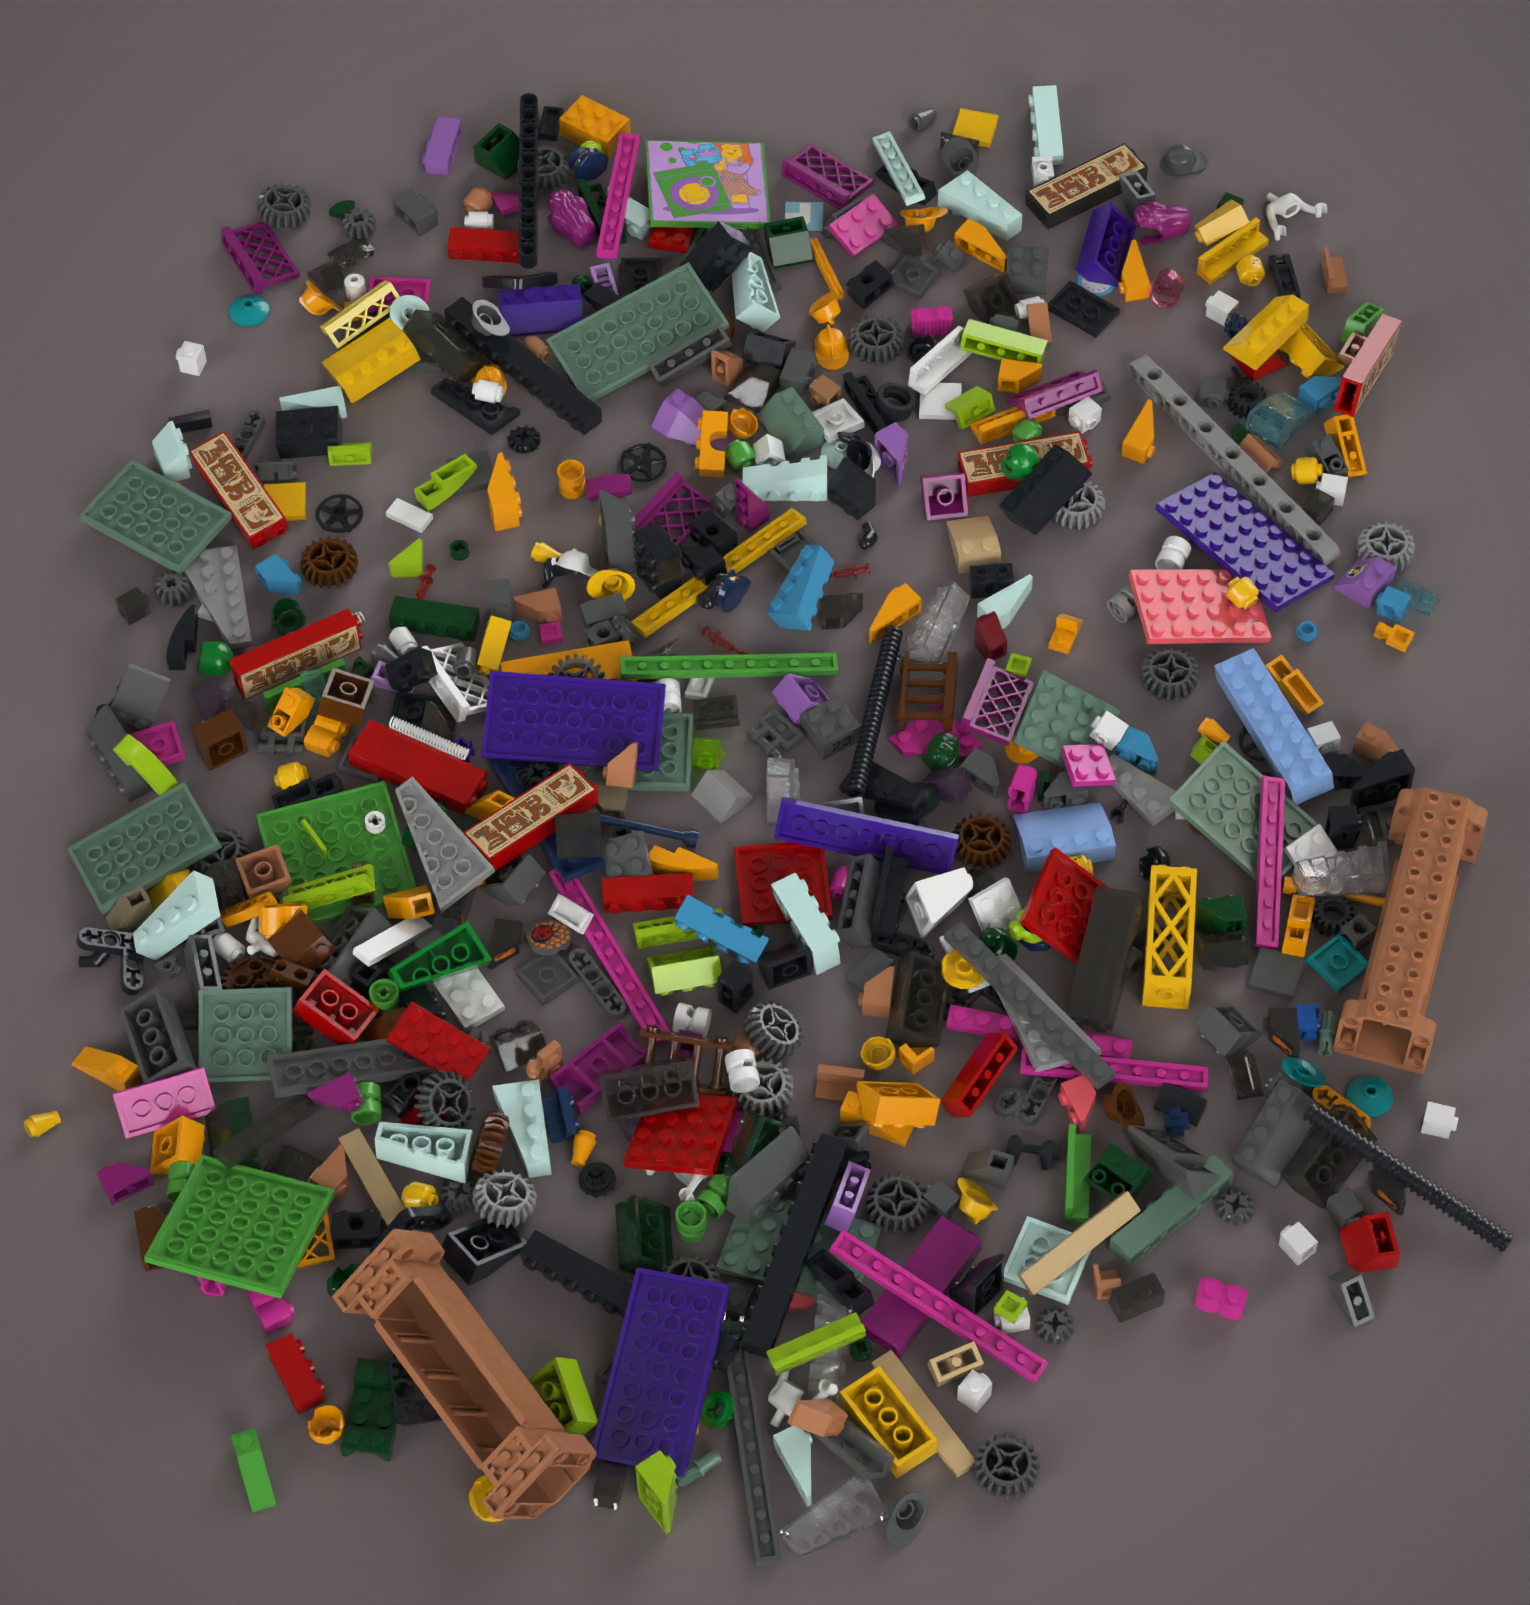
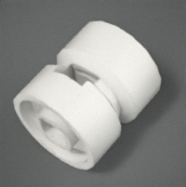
M1178 536L1167 537L1155 561L1156 568L1158 570L1183 569L1185 560L1191 552L1190 544Z
M672 678L656 680L654 683L666 684L664 713H681L680 683Z
M679 1003L674 1016L673 1032L679 1033V1029L702 1034V1037L706 1038L710 1027L712 1010L703 1007L694 1009L692 1005Z
M739 1049L725 1056L724 1060L727 1073L729 1074L730 1089L733 1092H750L760 1085L755 1056L751 1050Z

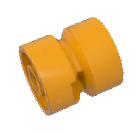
M566 460L559 464L557 475L560 494L567 499L581 497L586 491L584 466L577 460Z

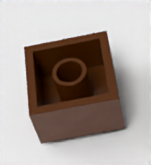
M332 668L321 697L317 715L360 727L375 680Z
M232 709L220 712L215 717L202 721L192 727L197 752L209 771L249 752L243 726Z

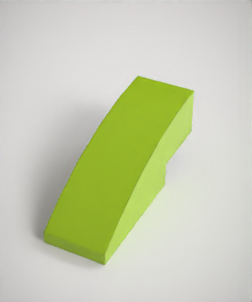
M463 454L431 472V480L414 489L417 502L427 512L431 511L452 496L477 469V465L466 454Z

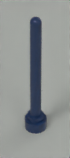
M598 813L592 816V820L597 823L616 827L626 826L634 831L641 830L644 833L681 840L684 844H687V847L696 848L698 830L690 829V831L685 830V832Z

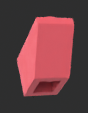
M1081 1075L1061 1083L1060 1093H1058L1061 1105L1066 1106L1070 1123L1076 1124L1079 1133L1084 1131L1096 1100V1091L1093 1085Z

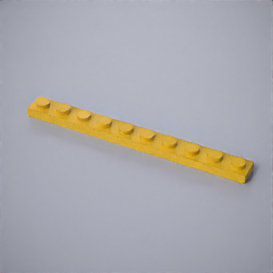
M791 508L723 556L727 573L734 569L735 574H737L757 560L768 550L806 525V517ZM693 577L632 620L631 624L639 634L647 638L696 603L697 596L704 592L708 586H705L701 580L697 581Z

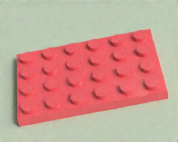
M1225 569L1130 570L1128 574L1147 644L1269 643L1272 638L1260 599L1250 608L1244 609L1237 608L1227 597V590L1230 588L1228 584L1235 577Z

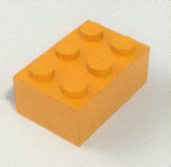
M581 95L559 118L561 136L579 145L586 141H595L601 145L605 155L609 158L617 150L620 133L631 134L630 118L584 95Z

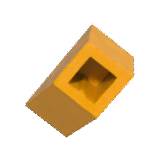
M1001 359L997 391L1020 393L1041 381L1043 364Z
M285 687L267 726L281 736L286 737L308 717L316 699L300 688Z
M497 790L478 799L471 807L466 809L465 813L476 819L483 820L515 798Z
M427 885L383 896L388 918L415 919L435 913Z

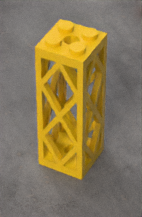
M1151 865L1148 888L1142 1006L1188 1010L1192 986L1197 869L1186 866ZM1159 898H1166L1162 902V904H1160ZM1176 899L1185 900L1187 903L1181 908ZM1170 903L1177 912L1172 921L1165 911ZM1159 916L1162 917L1167 925L1163 932L1156 923ZM1182 920L1183 925L1177 930L1175 926ZM1155 929L1159 937L1153 943V932ZM1186 931V941L1184 942L1181 936ZM1171 932L1172 935H1173V937H1172L1171 940L1168 942V940L1166 939V937H1167V936L1169 935V933ZM1176 942L1184 952L1180 959L1172 948ZM1162 943L1164 948L1159 954H1157L1155 950ZM1167 953L1175 964L1169 972L1162 962ZM1158 966L1163 976L1154 975L1153 970ZM1179 970L1181 975L1179 977H1173Z

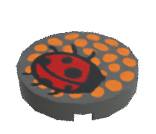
M540 921L532 925L526 932V943L536 954L555 955L558 954V951L562 949L565 951L570 946L571 930L560 921Z

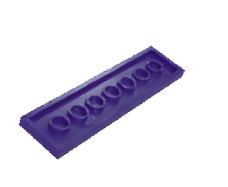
M782 797L774 834V839L852 856L870 853L880 862H884L887 845L893 846V856L909 858L908 868L936 874L951 871L959 835L786 797Z

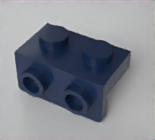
M567 1086L557 1088L555 1096L542 1099L552 1143L574 1139V1135H576V1131L579 1129L577 1115L573 1116L572 1107H574L572 1093L568 1094Z

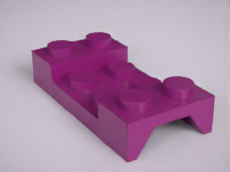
M619 1022L549 1076L550 1086L556 1092L557 1088L567 1086L568 1094L572 1093L574 1099V1107L572 1108L581 1116L598 1103V1097L628 1073L635 1074L644 1066L646 1049H641L628 1036L624 1026Z

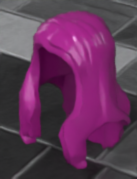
M567 189L552 192L550 199L547 201L548 209L551 211V215H548L547 220L553 226L555 232L577 247H586L588 244H591L596 238L597 229L585 200L582 197L579 198L573 195Z
M1148 201L1144 205L1137 206L1134 212L1135 219H1133L1136 227L1155 228L1162 234L1143 236V239L1139 240L1142 245L1163 243L1171 238L1184 235L1189 231L1192 221L1189 209L1181 205L1164 206L1157 201Z

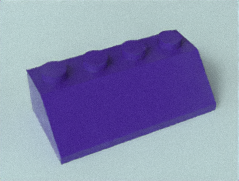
M1111 202L1092 211L1075 270L1089 282L1118 287L1136 226Z
M580 284L499 290L500 312L510 327L508 334L512 337L559 333L583 320Z

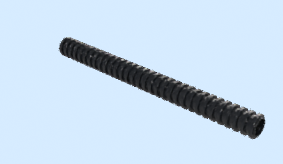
M895 626L885 628L845 791L850 798L862 796L863 798L867 789L881 723L903 637L902 630Z
M1316 1102L1311 1103L1303 1115V1120H1309V1124H1315L1317 1129L1321 1128L1322 1133L1327 1132L1328 1137L1331 1138L1333 1136L1335 1138L1334 1141L1337 1142L1339 1140L1341 1142L1340 1145H1346L1348 1150H1354L1353 1153L1355 1155L1358 1153L1361 1159L1364 1157L1367 1163L1371 1162L1373 1167H1379V1171H1385L1386 1176L1391 1175L1392 1180L1397 1179L1398 1184L1403 1183L1404 1188L1409 1187L1410 1192L1413 1193L1415 1191L1417 1193L1416 1196H1422V1200H1428L1429 1204H1434L1437 1210L1440 1208L1442 1210L1441 1213H1447L1449 1218H1455V1222H1461L1460 1225L1462 1227L1467 1226L1468 1231L1473 1230L1474 1235L1479 1234L1480 1239H1486V1243H1492V1247L1499 1248L1498 1251H1505L1513 1239V1234H1507V1230H1501L1500 1226H1495L1492 1220L1489 1222L1486 1216L1482 1217L1480 1212H1474V1208H1468L1467 1203L1462 1204L1461 1199L1456 1200L1455 1195L1450 1196L1449 1191L1444 1192L1443 1187H1437V1183H1431L1429 1178L1425 1179L1423 1174L1419 1175L1416 1169L1413 1171L1410 1165L1406 1166L1404 1161H1398V1157H1392L1393 1154L1391 1152L1389 1154L1386 1153L1385 1148L1380 1149L1379 1144L1374 1145L1373 1140L1368 1141L1367 1136H1361V1132H1355V1128H1349V1124H1343L1342 1120H1337L1334 1114L1331 1116L1329 1114L1330 1111L1327 1110L1325 1112L1322 1106H1316Z

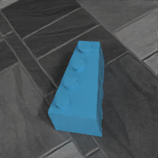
M821 545L804 546L766 612L780 629L811 631V618L816 616L818 610L816 608L817 601L822 599L824 593L822 587L828 582L835 562Z
M690 895L685 897L673 918L677 922L675 926L686 932L691 929L697 933L696 938L705 943H708L709 940L717 944L715 948L725 954H728L730 951L737 955L735 959L740 963L748 965V963L754 964L757 962L769 938L764 935L759 937L751 928L742 924H736V921L732 918L715 912L714 908Z

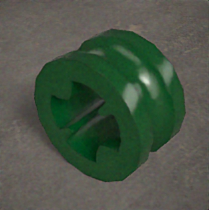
M579 274L571 281L572 285L580 284L581 294L592 287L586 274Z
M456 540L450 544V555L454 560L462 561L468 558L469 547L467 542Z
M863 1337L850 1344V1355L855 1361L864 1362L871 1357L872 1345L867 1338ZM860 1345L865 1346V1352L857 1353L856 1347L860 1348Z

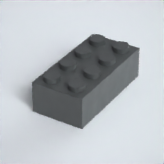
M156 987L119 1010L144 1083L197 1068L174 1002L169 994Z

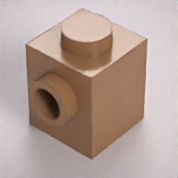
M824 375L820 376L817 380H813L809 385V400L815 406L822 408L841 399V387Z

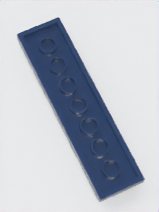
M486 759L508 795L517 798L528 791L522 785L520 775L522 768H526L528 763L533 765L535 762ZM534 773V777L538 776L542 779V774ZM577 818L539 842V845L563 883L604 867L603 858Z

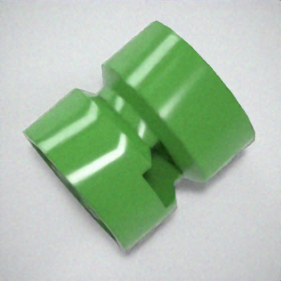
M380 979L370 986V1001L380 1009L375 1016L379 1019L385 1013L402 1008L398 986L394 981Z
M373 1082L357 1083L365 1103L361 1104L358 1110L351 1112V1119L359 1125L375 1124L382 1118L380 1086Z
M186 1161L171 1164L168 1177L170 1182L167 1185L166 1192L168 1201L175 1203L196 1164Z
M719 1174L712 1176L706 1184V1189H703L695 1199V1201L704 1206L706 1216L718 1220L727 1209L726 1204L728 1202L730 1183L729 1179Z
M691 1200L681 1203L675 1213L677 1235L686 1243H697L707 1233L706 1210L697 1201Z

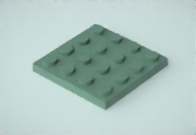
M1043 670L1039 675L1013 742L1067 770L1060 751L1063 745L1099 744L1089 736L1093 730L1091 727L1092 722L1097 716L1102 717L1106 711L1118 718L1120 710Z
M292 988L198 990L199 1067L204 1066L208 1083L271 1081L267 1056L293 1052Z

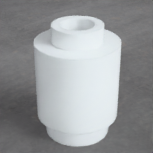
M469 211V214L465 215V228L493 230L494 215L489 214V212Z
M350 274L345 278L346 296L350 301H356L366 294L365 280L362 275Z
M1036 296L1020 300L1019 303L1015 304V313L1018 320H1028L1027 304L1044 303V299Z
M479 379L478 383L475 382L472 389V394L475 395L476 400L494 404L501 402L504 392V386H500L499 383Z
M396 627L389 636V640L400 656L418 646L407 627Z
M221 932L213 938L215 952L228 963L234 964V959L240 961L243 959L245 946L232 935Z

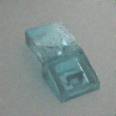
M321 668L300 673L303 691L316 699L309 712L310 719L317 717L321 697L326 686Z

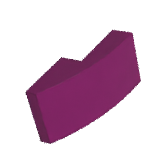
M613 474L586 480L587 498L590 501L598 500L599 490H604L617 498L632 494L631 476L629 474Z

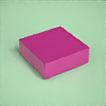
M560 621L538 624L542 646L563 642Z

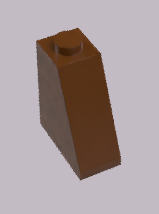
M147 1206L134 1211L145 1271L149 1272L165 1268L146 1263L144 1256L166 1216L158 1206Z

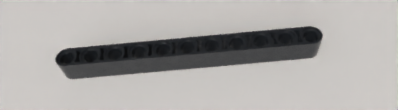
M525 93L520 97L518 251L520 265L526 269H531L538 263L539 108L538 98L533 93Z

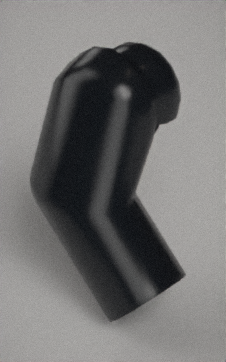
M865 522L862 525L865 535L863 539L859 540V546L863 550L868 549V547L871 548L878 540L877 533L871 522Z

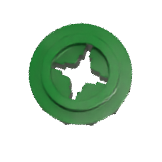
M723 1390L711 1392L704 1399L700 1415L703 1424L717 1430L721 1426L727 1427V1421L733 1419L732 1412L736 1410L733 1405L735 1399ZM720 1406L724 1408L718 1414L712 1412L718 1410Z

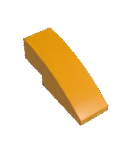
M1282 654L1265 665L1286 700L1306 716L1324 704L1299 669L1294 670Z
M654 845L649 852L653 873L658 875L692 873L693 880L695 881L715 880L719 877L717 863L681 847H678L675 853H672Z
M1293 894L1282 948L1283 954L1304 958L1315 898Z

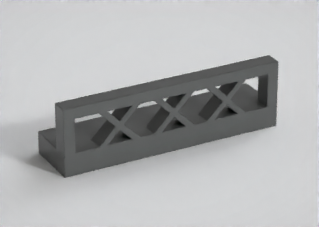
M848 1417L839 1436L821 1437L813 1434L866 1480L885 1478L895 1458L893 1454Z

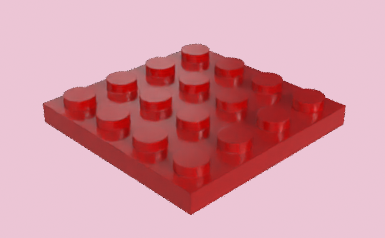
M792 842L734 847L742 925L753 927L754 924H765V926L790 924L792 920L787 921L773 896L771 884L793 873H796L800 880H805L809 889L808 894L810 897L814 896L819 904V912H824L828 920H833L824 849Z
M1054 848L1050 850L1019 923L1083 970L1101 895L1118 899L1123 898L1059 849Z
M649 1090L623 1160L624 1167L714 1176L739 1105L738 1097L695 1093L684 1095L682 1093Z

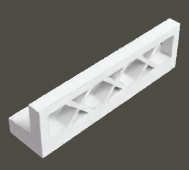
M961 326L956 327L910 368L908 382L910 388L925 396L972 354L960 349L964 328Z

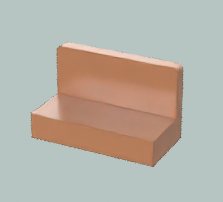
M1324 247L1321 265L1327 293L1347 292L1348 284L1342 256L1330 257L1328 247Z
M1248 433L1239 444V447L1266 474L1272 467L1280 469L1285 463L1259 436Z
M818 1064L815 1099L843 1103L848 1091L858 1094L857 1081H865V1070Z

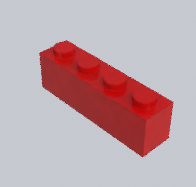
M450 228L447 244L449 259L520 264L518 231Z
M692 873L602 878L604 913L618 914L630 911L679 909L687 895L694 898Z
M1005 1032L986 1034L941 1098L940 1103L952 1117L972 1116L1018 1050L1017 1045Z

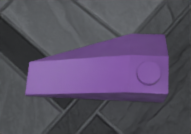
M677 388L663 401L651 425V429L668 440L674 441V439L685 442V445L688 446L696 445L697 437H701L702 431L698 430V417L702 418L703 410L706 409L694 398ZM727 429V439H716L710 445L715 450L726 452V447L738 439L732 436Z

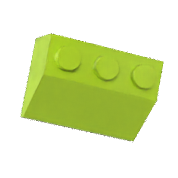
M714 945L647 957L655 994L659 993L661 996L670 995L673 991L680 989L684 992L693 991L697 986L715 987L718 985L717 978L722 973L719 954Z
M555 1357L528 1379L563 1426L566 1434L585 1435L598 1424L596 1413L576 1359Z
M659 1450L635 1466L638 1497L665 1534H668L671 1531L677 1501L676 1489L678 1487L675 1483L677 1476L674 1471L676 1466L670 1456L665 1457Z

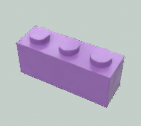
M438 116L436 123L432 124V136L427 140V152L423 153L422 164L425 165L426 173L449 176L462 135L461 119Z
M851 1161L848 1162L824 1225L838 1231H848L869 1177L870 1169Z

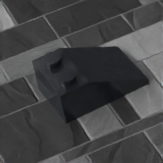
M1403 749L1390 751L1382 756L1353 787L1349 805H1356L1358 810L1364 806L1383 804L1397 799L1400 790L1411 789L1415 768Z
M487 1218L447 1233L442 1244L445 1250L442 1258L469 1286L487 1278L518 1255L527 1241L511 1224L506 1229L503 1224H500L498 1227L494 1222L488 1224Z
M1001 1253L982 1260L977 1266L972 1265L967 1270L966 1277L961 1282L956 1281L951 1286L949 1298L977 1315L1003 1289L1006 1256Z

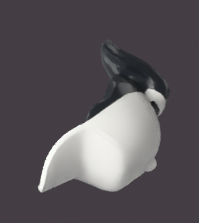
M838 432L839 440L847 444L846 457L870 476L874 477V473L881 465L880 455L876 448L869 442L861 441V438L856 434Z
M574 548L563 553L558 558H548L545 561L544 583L542 587H547L554 577H560L568 573L575 575L583 573L591 577L599 570L590 566L587 553L577 551Z

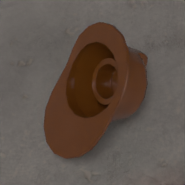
M1118 1083L1112 1092L1103 1095L1106 1116L1110 1120L1120 1123L1127 1133L1128 1125L1145 1127L1143 1113L1131 1087L1127 1083Z

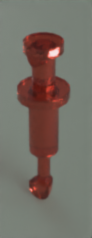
M869 563L862 567L856 568L855 564H852L851 568L835 570L834 573L830 574L829 578L835 577L839 579L849 576L857 578L859 573L867 572L870 574Z
M427 564L425 575H420L421 583L416 593L417 599L424 598L429 584H433L434 580L431 576L437 569L434 565Z
M707 625L703 628L701 635L710 637L713 645L717 643L728 651H734L739 655L748 654L746 651H740L735 648V644L722 637L720 631L715 634Z

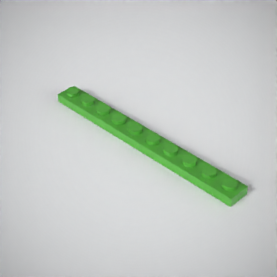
M836 653L620 657L619 661L621 680L786 676L787 673L799 676L838 675L839 671Z

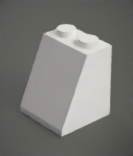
M965 867L917 881L909 890L905 900L921 939L931 933L959 907L972 890L973 880L971 875L967 874Z

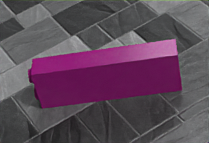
M941 1216L902 1268L945 1296H948L951 1286L960 1280L981 1252L982 1240L975 1233L962 1229L956 1221ZM886 1289L861 1321V1324L864 1325L866 1330V1338L887 1351L892 1350L900 1359L931 1317Z

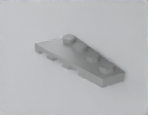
M1115 754L1108 757L1116 779L1111 786L1151 826H1154L1176 811L1167 803L1176 792L1174 789Z

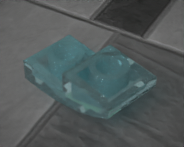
M1404 579L1395 588L1411 595L1409 609L1429 616L1441 600L1424 587L1418 590Z

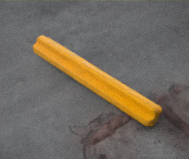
M815 237L810 239L812 255L830 292H836L837 301L843 299L844 291L818 239Z

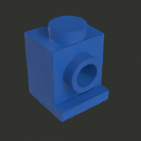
M1296 1004L1294 1013L1296 1040L1307 1042L1316 1040V1033L1321 1029L1320 1017H1318L1320 1004Z

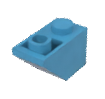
M1314 376L1300 386L1298 400L1314 414L1325 410L1337 399L1342 378Z
M277 554L255 566L257 579L268 592L290 595L302 594L300 585L302 580L296 572L293 573L288 562L285 559L281 560Z
M1128 726L1121 740L1116 745L1115 755L1139 767L1142 771L1156 774L1158 757L1148 734Z

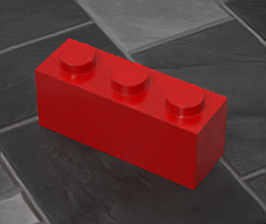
M290 1333L265 1345L268 1357L298 1415L325 1402L323 1393L326 1392L322 1380L320 1378L316 1380L313 1375L316 1372L311 1359H305L303 1353L306 1350L300 1339L296 1341L293 1334Z

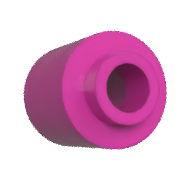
M841 866L834 872L829 888L830 895L839 901H842L849 872V867Z

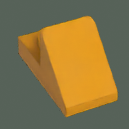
M1063 613L1058 615L1056 618V628L1049 641L1048 649L1069 655L1083 619Z

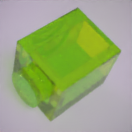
M694 738L693 768L719 770L720 761H724L725 748H721V739Z

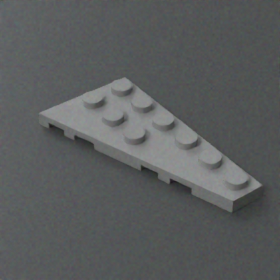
M237 545L204 549L184 570L183 575L191 583L192 589L204 608L208 610L212 621L218 626L228 646L231 649L252 647Z
M412 776L396 788L395 792L442 913L492 875L495 869Z
M1006 953L997 956L1098 1055H1101V1049ZM998 993L1036 1073L1070 1064L1047 1039Z

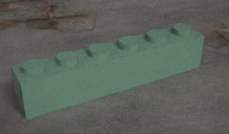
M1212 1155L1206 1161L1205 1167L1220 1175V1178L1194 1200L1179 1187L1170 1186L1163 1192L1160 1199L1151 1201L1145 1207L1144 1212L1140 1215L1136 1214L1123 1229L1119 1228L1112 1233L1109 1250L1128 1269L1232 1185L1234 1173L1215 1155Z

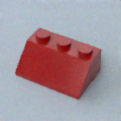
M323 969L300 997L293 1013L339 1046L357 1043L380 1009L330 972Z

